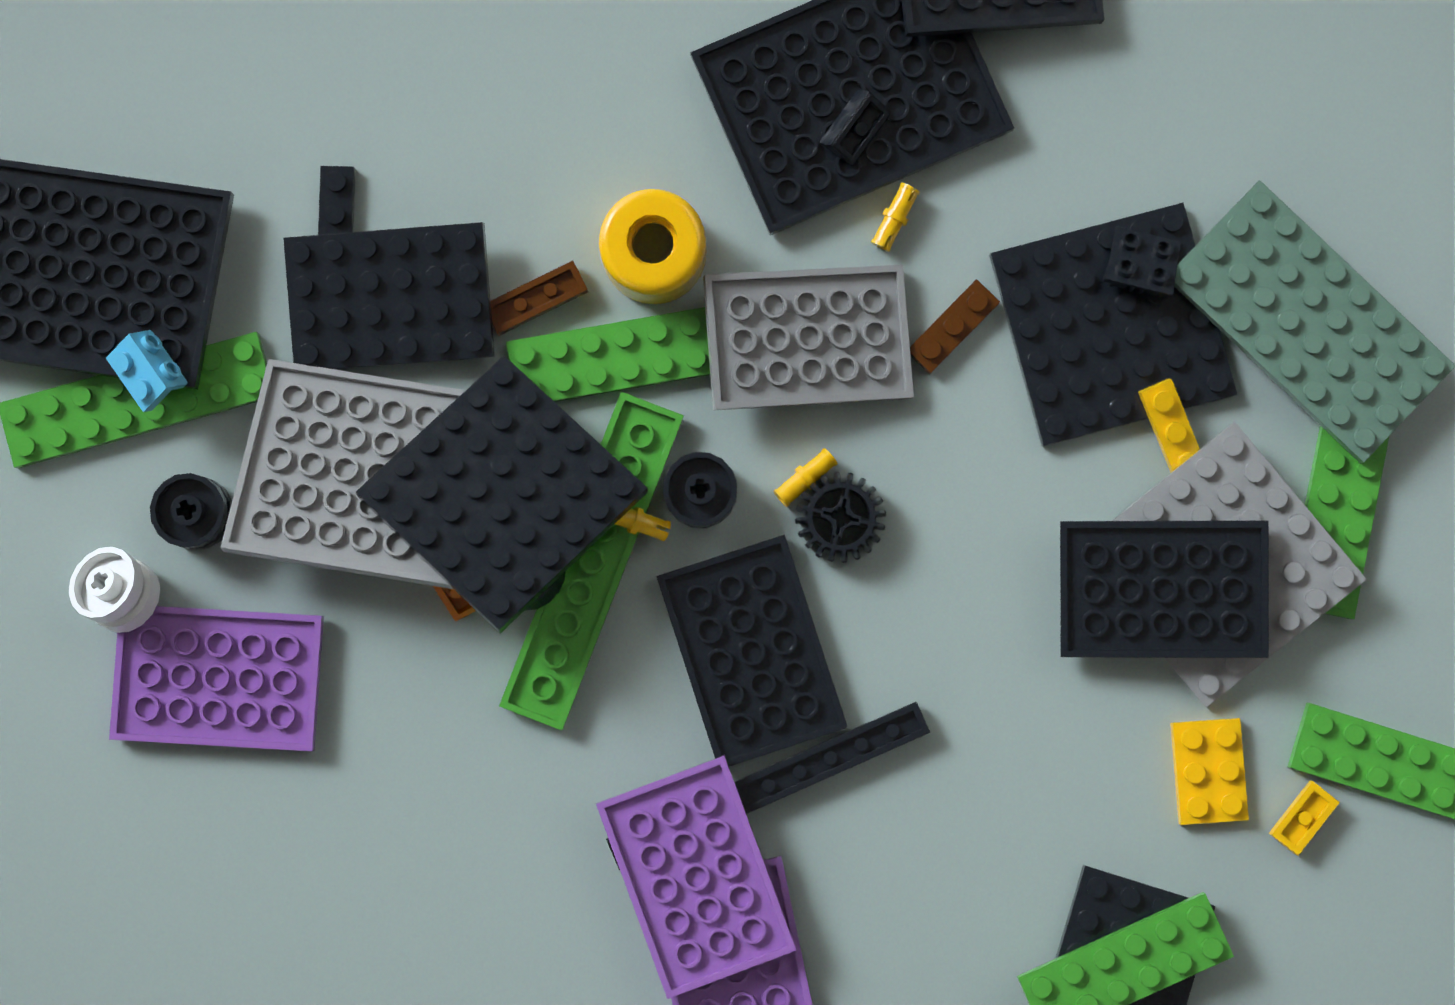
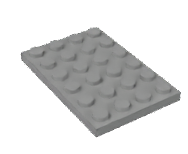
M903 265L706 274L703 276L713 411L914 398Z

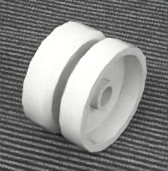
M114 547L99 548L88 554L77 565L70 579L69 586L72 606L79 614L116 633L130 632L142 626L153 614L160 595V584L153 570L141 561L135 560L133 556L125 551Z

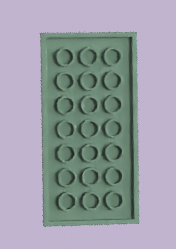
M1260 180L1177 264L1174 287L1360 464L1364 463L1455 368V364Z

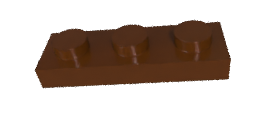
M572 260L491 300L492 324L498 336L588 293L589 291L574 261Z
M976 279L910 346V356L930 375L999 305L1000 301Z

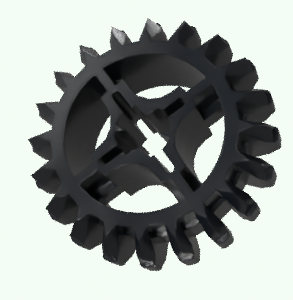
M835 472L833 476L834 483L830 484L828 477L823 475L821 476L822 488H819L816 483L810 485V488L815 493L813 496L806 492L801 494V498L809 503L807 506L802 504L796 506V510L805 513V517L796 518L795 524H806L807 528L799 531L798 536L800 538L808 534L811 536L812 539L805 544L807 549L811 548L815 543L820 546L815 556L819 558L825 549L830 551L828 562H833L835 553H840L841 562L846 563L848 560L847 552L851 551L853 558L858 560L861 558L858 551L859 547H862L866 553L872 551L871 546L866 542L868 539L879 543L881 538L874 534L873 530H885V525L877 523L876 518L885 517L886 511H875V506L882 504L883 499L877 498L873 501L870 499L869 496L876 491L874 486L870 487L866 492L861 489L866 479L861 478L856 486L851 484L853 473H848L846 482H841L840 473ZM842 490L839 502L835 507L820 508L815 506L816 502L823 495L831 491ZM851 493L859 497L864 503L868 519L851 511ZM843 501H845V516L851 520L848 524L843 523V527L839 528L837 535L836 519L831 518L829 515L833 511L837 514L838 509L842 507ZM812 517L820 518L830 524V542L825 541L817 533ZM860 527L866 529L863 536L856 542L840 545L843 531L846 528Z

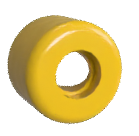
M644 189L623 197L609 210L600 229L599 251L606 274L612 284L622 294L632 300L645 304H663L682 297L698 282L706 262V235L698 213L685 199L665 190ZM649 223L663 225L673 238L674 245L671 254L659 263L650 264L643 262L633 251L636 233L641 227Z

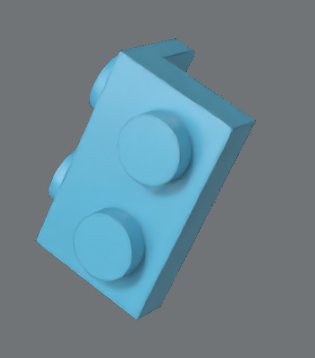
M151 330L129 333L106 357L142 412L152 411L171 390L184 388L188 383L182 375L179 366L173 362L162 346L161 340Z

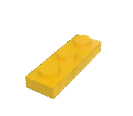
M1168 378L1138 391V394L1171 473L1200 450L1174 383L1172 379Z

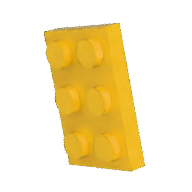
M1240 718L1170 723L1178 823L1180 825L1249 820Z

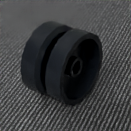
M693 452L680 457L670 466L664 478L663 495L668 510L678 522L691 528L706 529L720 524L731 514L737 499V481L733 470L722 458L711 453ZM699 485H703L707 489L705 496L702 498L697 497V493L694 494V489Z
M193 473L177 474L163 481L154 492L150 504L151 523L157 534L169 544L192 550L210 548L223 540L232 499L227 490L215 480ZM195 506L196 512L192 513L193 518H191L190 510Z

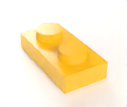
M1309 780L1268 834L1293 854L1299 856L1340 802L1314 781Z

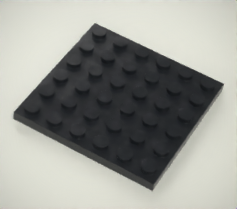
M1184 202L990 253V261L1042 447L1149 419L1138 391L1168 378L1172 379L1184 409L1237 395L1220 330L1175 287L1172 297L1163 296L1162 299H1158L1157 296L1145 294V290L1141 295L1138 294L1137 288L1129 292V286H1126L1125 289L1116 286L1109 287V283L1103 282L1105 270L1108 269L1115 226L1180 241L1179 263L1196 246Z
M503 356L356 491V495L501 634L648 493V488L511 361Z

